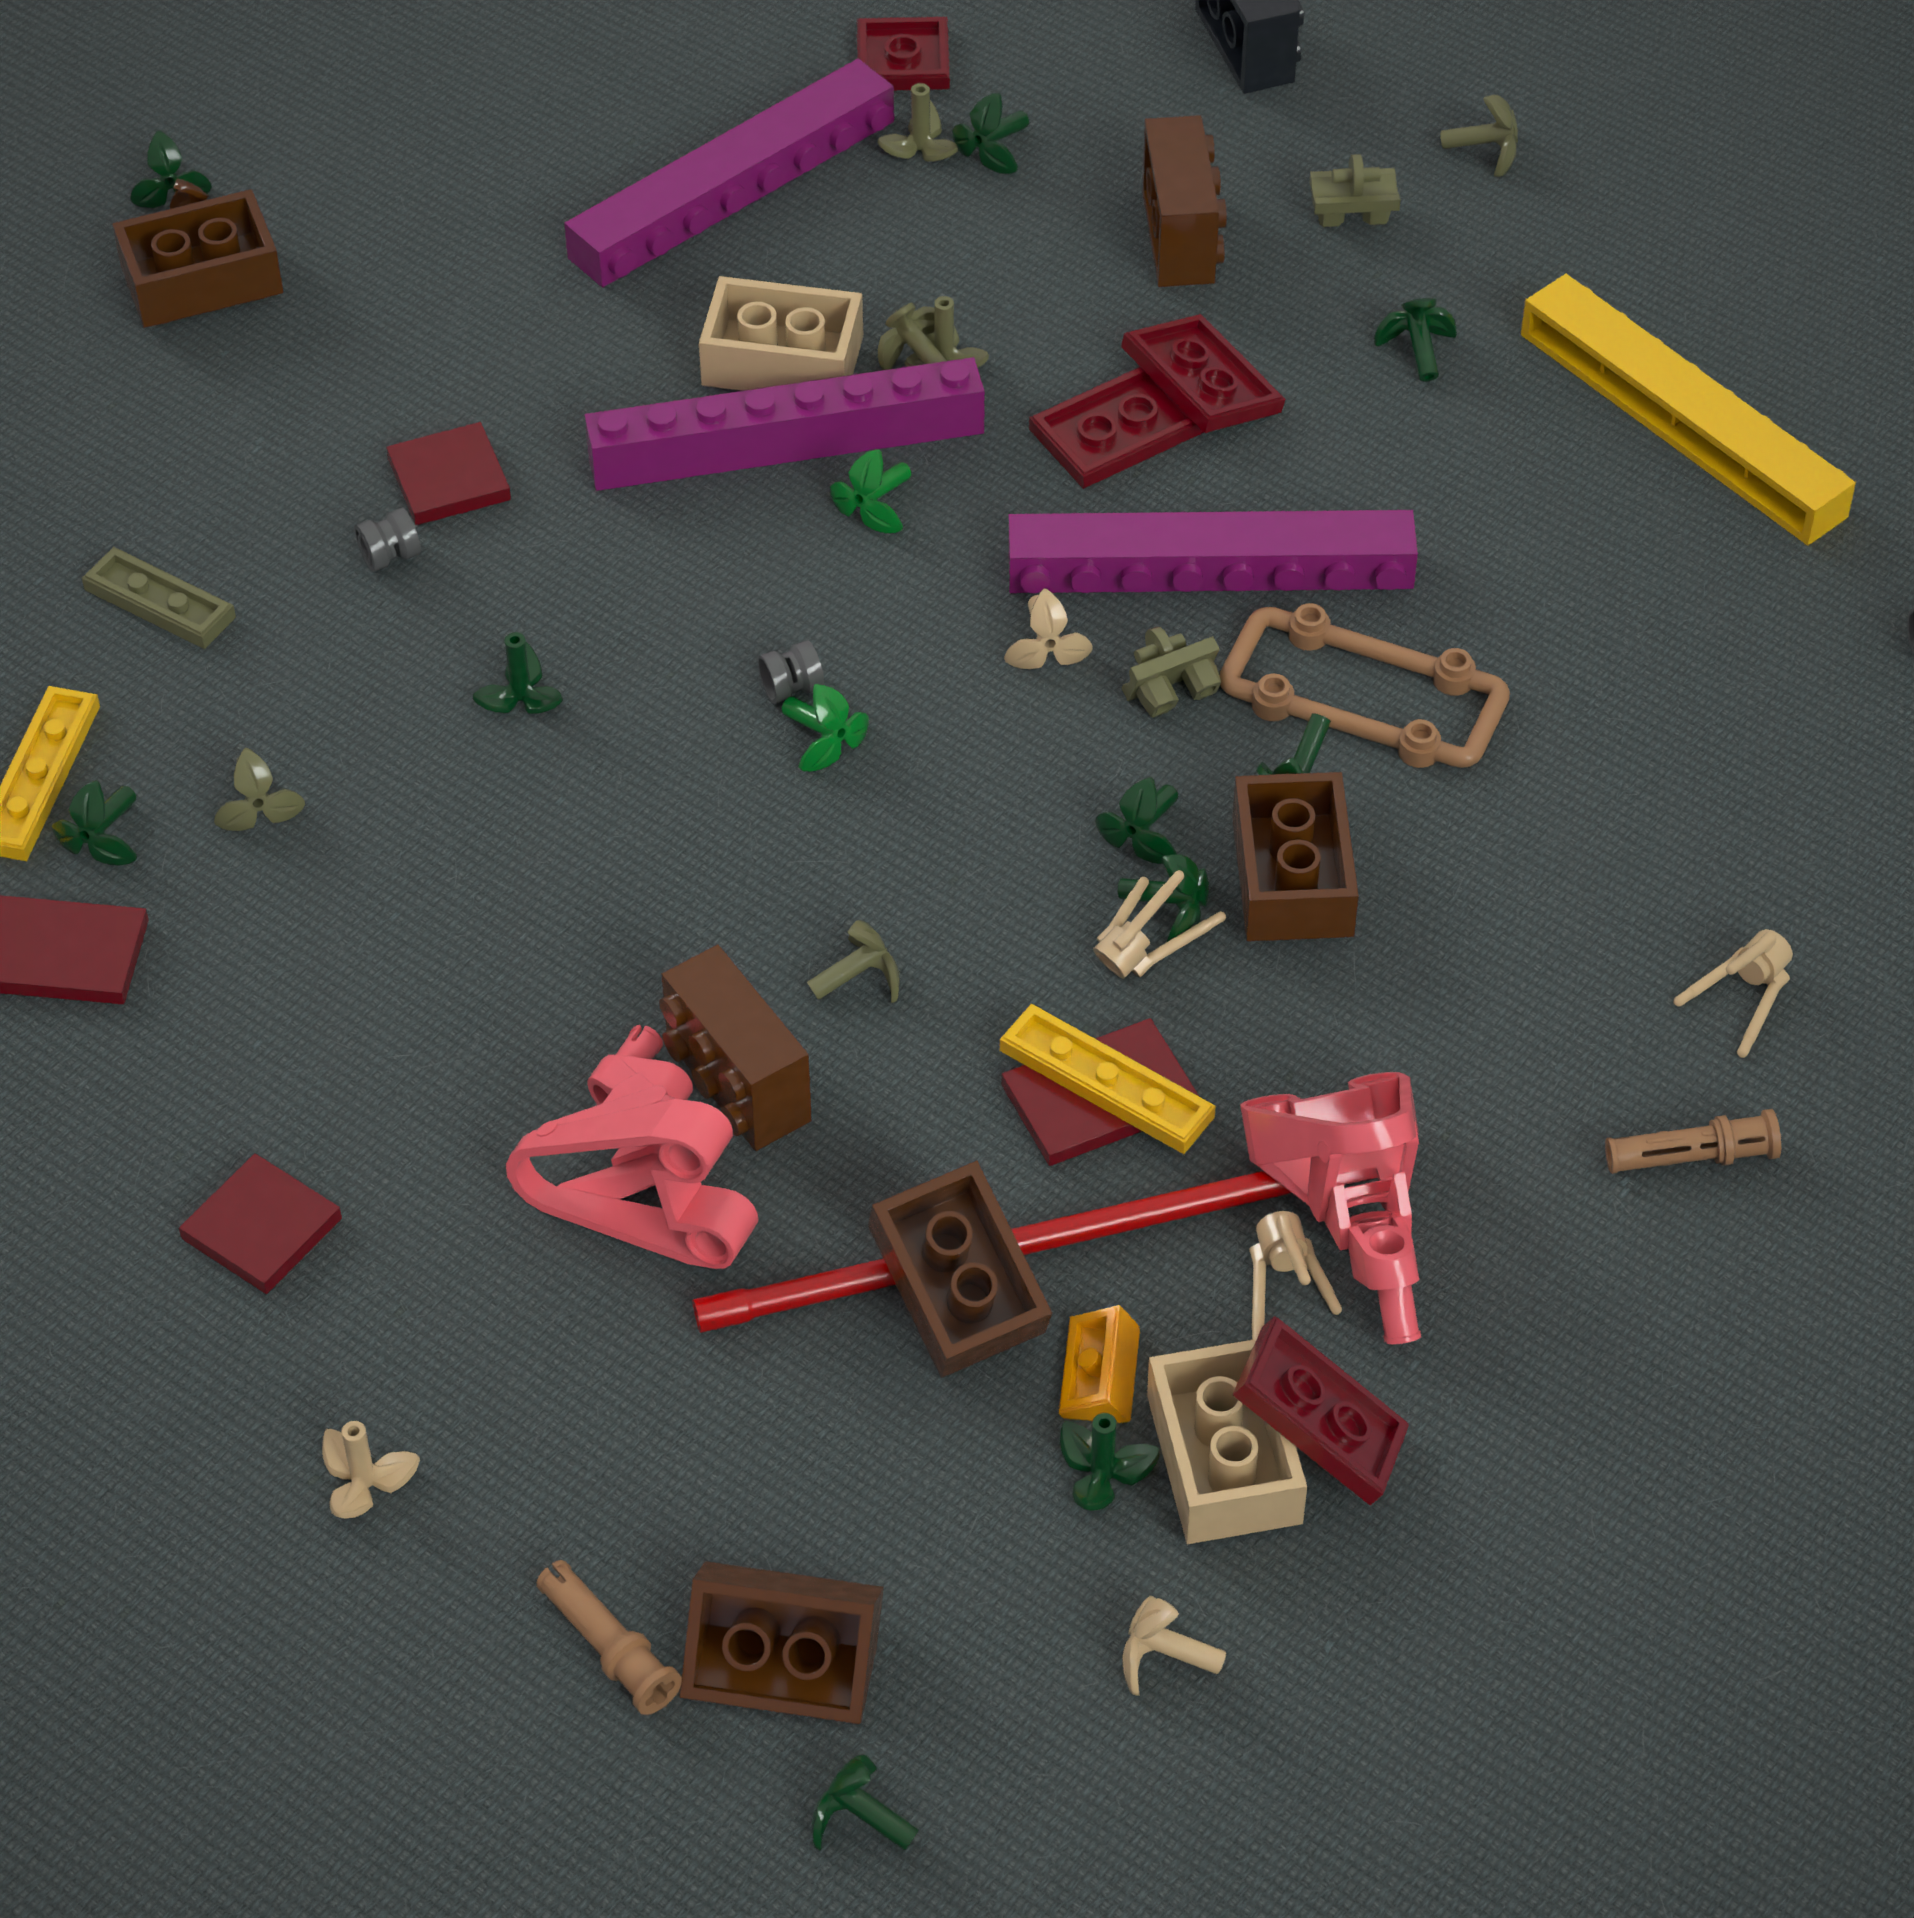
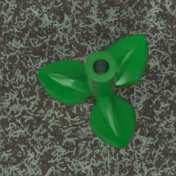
M881 450L869 451L857 459L848 472L854 489L842 481L833 483L830 487L832 501L836 508L848 517L855 511L857 506L860 507V515L864 525L875 531L897 533L903 529L899 517L888 504L880 502L878 499L909 480L911 469L906 463L898 462L883 472Z
M815 684L813 687V706L795 697L787 698L782 705V713L785 716L822 735L821 738L809 746L798 765L802 771L812 772L830 766L840 758L841 741L844 740L854 749L864 740L869 725L868 715L864 712H855L847 720L849 704L843 695L834 688Z

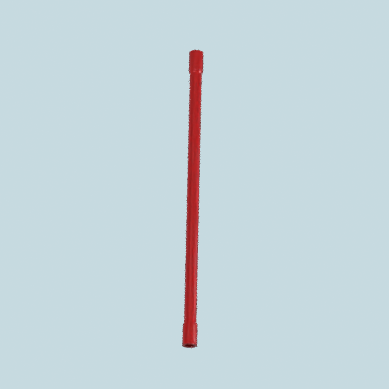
M1260 1171L1017 1227L1011 1230L1023 1254L1027 1255L1287 1195L1292 1192L1265 1171ZM883 1258L757 1288H740L692 1299L698 1330L700 1333L746 1323L755 1317L896 1285Z

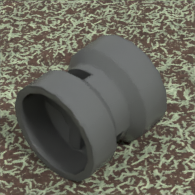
M404 508L388 512L383 521L374 522L367 520L354 526L359 550L372 572L388 567L390 561L396 557L409 559L421 554V545L416 528Z
M809 640L793 644L788 652L782 654L771 651L758 655V669L762 685L773 704L785 701L798 691L812 693L815 684L825 685L820 659Z

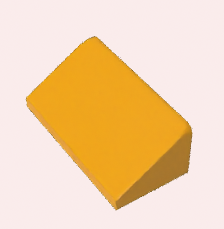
M1120 1305L1070 1317L1059 1415L1062 1418L1093 1421L1096 1415L1108 1413L1116 1419V1423L1130 1422L1140 1328Z

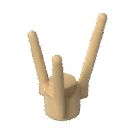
M1180 870L1176 871L1132 922H1126L1149 884L1148 878L1141 877L1133 890L1130 891L1110 925L1097 937L1099 943L1093 948V951L1099 960L1118 977L1124 979L1133 971L1135 975L1141 978L1153 964L1222 923L1226 919V914L1222 911L1217 912L1147 954L1145 949L1150 945V941L1141 929L1184 879V873Z
M1761 930L1745 947L1739 948L1730 959L1676 996L1674 1004L1678 1007L1684 1005L1726 975L1735 974L1737 971L1742 979L1749 984L1760 985L1766 983L1768 987L1737 1051L1738 1056L1744 1058L1748 1055L1779 990L1790 980V976L1784 968L1792 960L1791 946L1779 933L1773 930Z
M1278 1211L1262 1218L1256 1228L1259 1243L1250 1248L1253 1262L1252 1340L1257 1339L1262 1326L1265 1325L1266 1266L1269 1264L1273 1269L1280 1272L1294 1270L1302 1285H1308L1311 1281L1308 1273L1309 1270L1331 1312L1335 1315L1340 1314L1342 1307L1315 1256L1311 1240L1305 1238L1299 1216L1293 1212Z

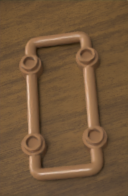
M1312 603L1301 605L1294 613L1275 607H1262L1255 610L1248 617L1220 670V686L1225 693L1234 698L1252 703L1254 713L1261 719L1280 721L1291 715L1309 721L1311 714L1316 713L1331 720L1329 728L1398 749L1401 760L1407 765L1417 768L1431 766L1436 761L1459 768L1470 767L1478 763L1490 742L1510 697L1508 685L1501 678L1493 674L1477 670L1474 660L1463 649L1451 648L1444 651L1439 657H1434L1331 625L1330 618L1321 606ZM1271 627L1288 632L1291 643L1302 650L1312 651L1329 645L1433 677L1435 687L1447 695L1458 696L1474 690L1489 696L1465 746L1459 747L1441 741L1440 732L1433 723L1427 720H1414L1402 729L1294 695L1293 686L1286 677L1280 674H1267L1257 683L1240 678L1265 628Z

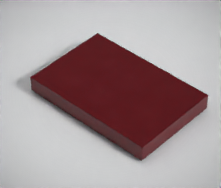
M1202 314L1124 333L1121 348L1204 433L1282 412L1286 399Z
M1141 367L1029 417V430L1083 489L1204 433Z
M0 895V993L124 1005L149 922L146 908Z
M1151 1018L1095 1038L1199 1096ZM1026 1065L1002 1073L1001 1085L1049 1167L1142 1132Z
M1273 1316L1262 1326L1233 1392V1396L1371 1506L1385 1491L1408 1430V1422L1278 1317Z

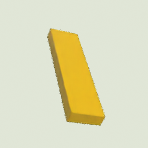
M48 686L0 785V857L27 862L100 708L97 694Z
M1032 1003L1000 1038V1051L1182 1154L1187 1152L1215 1118L1216 1106Z

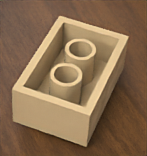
M719 276L699 341L702 386L745 391L853 375L863 339L862 293Z
M1256 1339L1149 1357L1147 1397L1187 1544L1303 1524L1307 1484L1296 1446L1233 1396Z

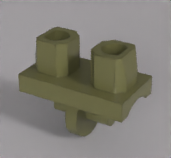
M1351 154L1349 168L1310 172L1309 183L1314 214H1318L1319 223L1322 227L1340 226L1344 222L1345 213L1359 212L1362 213L1363 221L1369 225L1386 224L1391 211L1400 210V194L1397 190L1395 168H1363L1361 154Z
M1153 627L1145 633L1146 646L1134 651L1135 659L1139 665L1130 668V682L1123 684L1121 688L1127 701L1138 698L1152 718L1169 712L1176 707L1179 699L1172 684L1184 680L1193 700L1208 697L1216 693L1221 684V679L1214 663L1220 649L1213 636L1186 646V640L1181 633L1168 637L1161 627Z

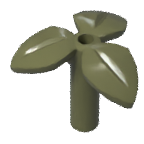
M923 83L915 84L911 88V119L908 125L910 135L907 137L899 134H889L879 137L877 141L878 145L887 153L906 159L914 156L917 150H922L925 161L942 160L958 152L957 145L950 140H933L941 134V120L936 107L930 101V88Z
M1489 95L1484 97L1483 100L1496 122L1441 130V144L1443 149L1496 142L1501 147V153L1494 176L1500 177L1510 169L1517 155L1518 129L1514 111L1511 110L1506 100L1499 95Z
M947 296L938 297L934 302L935 333L925 335L947 361L974 357L977 368L982 366L989 359V354L985 350L974 347L960 350L956 348L960 340L954 326V301ZM915 353L909 355L905 360L906 367L924 365Z
M911 302L900 307V309L890 315L885 325L892 329L880 337L878 346V360L882 370H889L894 366L903 350L904 344H908L924 364L947 361L925 335L935 333L934 307L924 306L915 311L916 307Z
M244 748L236 761L234 787L241 794L245 795V799L229 801L222 805L215 815L214 823L222 829L231 831L254 828L258 811H263L272 823L283 822L295 817L302 811L305 801L302 796L289 789H283L272 794L266 793L273 780L271 771L259 755L249 748Z
M862 920L855 921L847 931L849 934L848 940L860 948L807 981L816 998L820 1000L869 967L880 969L886 977L891 991V1003L896 1002L899 996L900 978L897 964L893 956L887 951L880 935L867 922Z

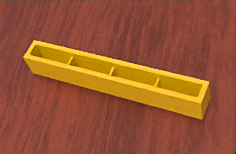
M1564 274L1525 300L1521 336L1804 544L1810 545L1848 518L1856 485L1854 480L1813 452L1806 444L1798 441L1781 429L1767 416L1762 415L1738 398L1731 390L1726 389L1702 372L1695 364L1688 362L1670 349L1660 339L1645 331L1624 313L1619 312L1602 300L1588 287L1583 286L1568 274Z

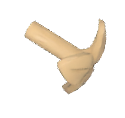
M1043 589L1039 595L1031 597L1028 601V608L1031 614L1030 626L1036 632L1037 639L1018 640L1008 648L1004 660L1011 666L1021 669L1041 668L1046 661L1048 652L1053 651L1055 658L1061 665H1069L1080 662L1089 656L1093 646L1087 637L1077 632L1059 636L1068 621L1065 609L1052 592L1048 589Z
M350 1421L343 1426L342 1432L326 1429L322 1445L325 1465L331 1475L341 1479H351V1482L333 1491L329 1502L331 1512L340 1518H354L364 1514L373 1506L369 1487L373 1485L388 1493L401 1488L416 1472L420 1462L419 1456L407 1451L392 1452L384 1455L373 1464L363 1423Z
M1149 1596L1137 1609L1129 1628L1128 1634L1131 1636L1127 1640L1123 1652L1125 1680L1129 1691L1133 1695L1139 1696L1138 1669L1140 1659L1145 1653L1153 1650L1214 1674L1220 1672L1226 1657V1651L1166 1629L1165 1627L1179 1615L1178 1611L1168 1602Z

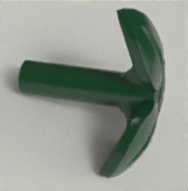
M994 93L981 99L972 109L970 119L974 130L963 123L957 124L952 130V136L958 151L962 155L970 157L976 147H978L982 165L1000 174H1011L1018 171V165L1008 148L997 141L1027 128L1029 117L1024 111H1017L1001 119L1002 97L1000 93Z
M158 130L150 142L147 153L148 166L158 173V178L141 179L133 187L130 200L139 207L156 208L165 205L168 189L173 188L174 192L177 190L173 187L176 179L188 181L199 187L206 194L209 193L212 185L205 175L195 170L177 174L176 171L182 161L180 150L168 135Z
M1418 298L1401 304L1405 311L1391 312L1384 318L1376 330L1374 343L1375 346L1379 347L1400 335L1403 331H1409L1419 378L1423 382H1429L1437 379L1439 376L1430 333L1456 338L1457 328L1453 316L1442 307H1434L1436 306V299Z
M512 632L505 637L507 657L505 677L509 684L507 686L487 685L477 690L472 698L476 704L484 709L500 713H509L516 706L518 700L523 701L528 714H539L549 711L563 701L562 694L553 687H532L542 678L541 663L533 648L526 642L525 636L519 632Z
M1312 713L1294 758H1288L1279 764L1274 771L1264 762H1261L1256 770L1258 774L1310 773L1331 720L1322 715Z
M1152 777L1145 778L1131 786L1119 802L1121 812L1126 820L1110 811L1103 812L1095 819L1096 827L1101 836L1110 845L1120 848L1128 837L1132 838V847L1136 856L1151 863L1164 864L1162 857L1177 855L1166 837L1150 831L1149 828L1177 802L1178 792L1171 785H1163L1156 791L1154 779Z
M97 780L92 781L77 792L69 806L68 811L77 825L62 819L53 823V833L60 844L71 853L78 855L84 843H87L89 852L96 861L117 866L130 864L137 859L136 853L122 839L114 835L105 834V830L135 803L136 794L130 787L121 786L105 801L100 783Z
M1166 855L1162 857L1169 878L1178 870L1184 873V879L1164 902L1176 904L1180 909L1167 942L1200 923L1201 911L1199 905L1206 907L1208 901L1209 881L1205 868L1198 870L1197 865L1184 855ZM1120 879L1117 889L1119 899L1125 900L1139 879ZM1149 880V884L1139 901L1149 902L1166 882Z
M1100 1413L1094 1417L1092 1432L1071 1421H1064L1061 1428V1451L1069 1467L1079 1471H1091L1090 1475L1075 1482L1072 1493L1076 1504L1090 1511L1101 1510L1115 1499V1494L1109 1481L1111 1478L1132 1486L1144 1479L1153 1470L1160 1456V1449L1149 1444L1126 1445L1115 1453L1116 1419L1108 1413Z
M867 1755L855 1756L839 1770L828 1790L819 1799L812 1822L813 1844L816 1849L821 1851L822 1837L832 1814L838 1810L847 1809L904 1851L919 1831V1829L860 1788L871 1780L870 1774L877 1770L876 1765Z

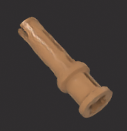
M1767 1109L1762 1110L1760 1116L1728 1120L1726 1115L1716 1116L1713 1120H1710L1709 1126L1661 1131L1615 1139L1606 1138L1605 1153L1607 1165L1612 1174L1618 1173V1171L1667 1166L1714 1159L1716 1164L1721 1163L1724 1166L1733 1164L1735 1158L1764 1154L1769 1159L1780 1158L1781 1134L1774 1110Z
M560 1560L552 1563L553 1568L560 1575L558 1578L548 1568H545L538 1577L537 1588L553 1602L601 1655L602 1671L610 1680H619L633 1695V1705L641 1714L649 1715L664 1708L672 1701L681 1687L682 1677L674 1667H664L652 1654L649 1640L642 1633L628 1632L571 1570L570 1565L566 1561Z

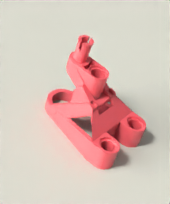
M636 1025L632 1028L628 1038L616 1055L604 1057L587 1081L588 1089L597 1106L546 1122L538 1130L523 1136L506 1163L507 1178L513 1189L528 1204L541 1212L689 1265L724 1269L732 1264L758 1223V1213L754 1205L745 1196L730 1189L701 1185V1181L705 1180L733 1136L732 1126L728 1118L715 1107L702 1102L688 1100L693 1091V1083L689 1075L673 1063L653 1060L654 1056L662 1049L663 1040L651 1027L645 1026L642 1031L641 1025ZM619 1148L611 1159L612 1167L563 1182L558 1186L545 1180L535 1170L530 1161V1157ZM656 1186L662 1208L621 1199Z
M1400 1072L1375 1073L1350 1080L1348 1082L1349 1090L1300 1099L1292 1094L1269 1095L1250 1099L1240 1104L1250 1161L1309 1205L1318 1222H1325L1340 1251L1349 1250L1353 1278L1367 1288L1377 1290L1385 1334L1383 1335L1384 1342L1386 1344H1403L1420 1339L1421 1332L1418 1329L1411 1286L1419 1281L1411 1236L1412 1213L1408 1192L1419 1145V1130L1410 1077ZM1375 1178L1379 1179V1181L1365 1183L1346 1188L1344 1187V1185L1356 1183ZM1380 1202L1385 1211L1365 1212L1350 1217L1348 1212L1350 1207Z

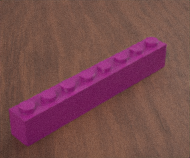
M857 58L566 221L564 226L568 259L602 288L628 275L631 271L665 254L668 250L703 232L710 226L740 211L745 206L777 190L782 185L812 170L817 165L893 123L894 86Z
M972 357L585 414L588 455L596 491L984 434V388L975 358Z
M1413 510L1009 514V593H1040L1043 589H1048L1052 593L1414 589L1418 552Z

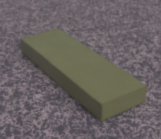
M115 547L82 577L85 591L203 649H206L236 618L234 605Z

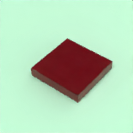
M948 17L857 19L858 59L892 84L894 90H911L912 86L918 83L928 85L930 90L950 89Z
M481 422L386 446L389 463L415 525L511 500L510 487Z
M254 1153L179 1227L182 1240L263 1293L268 1294L342 1219L339 1206Z

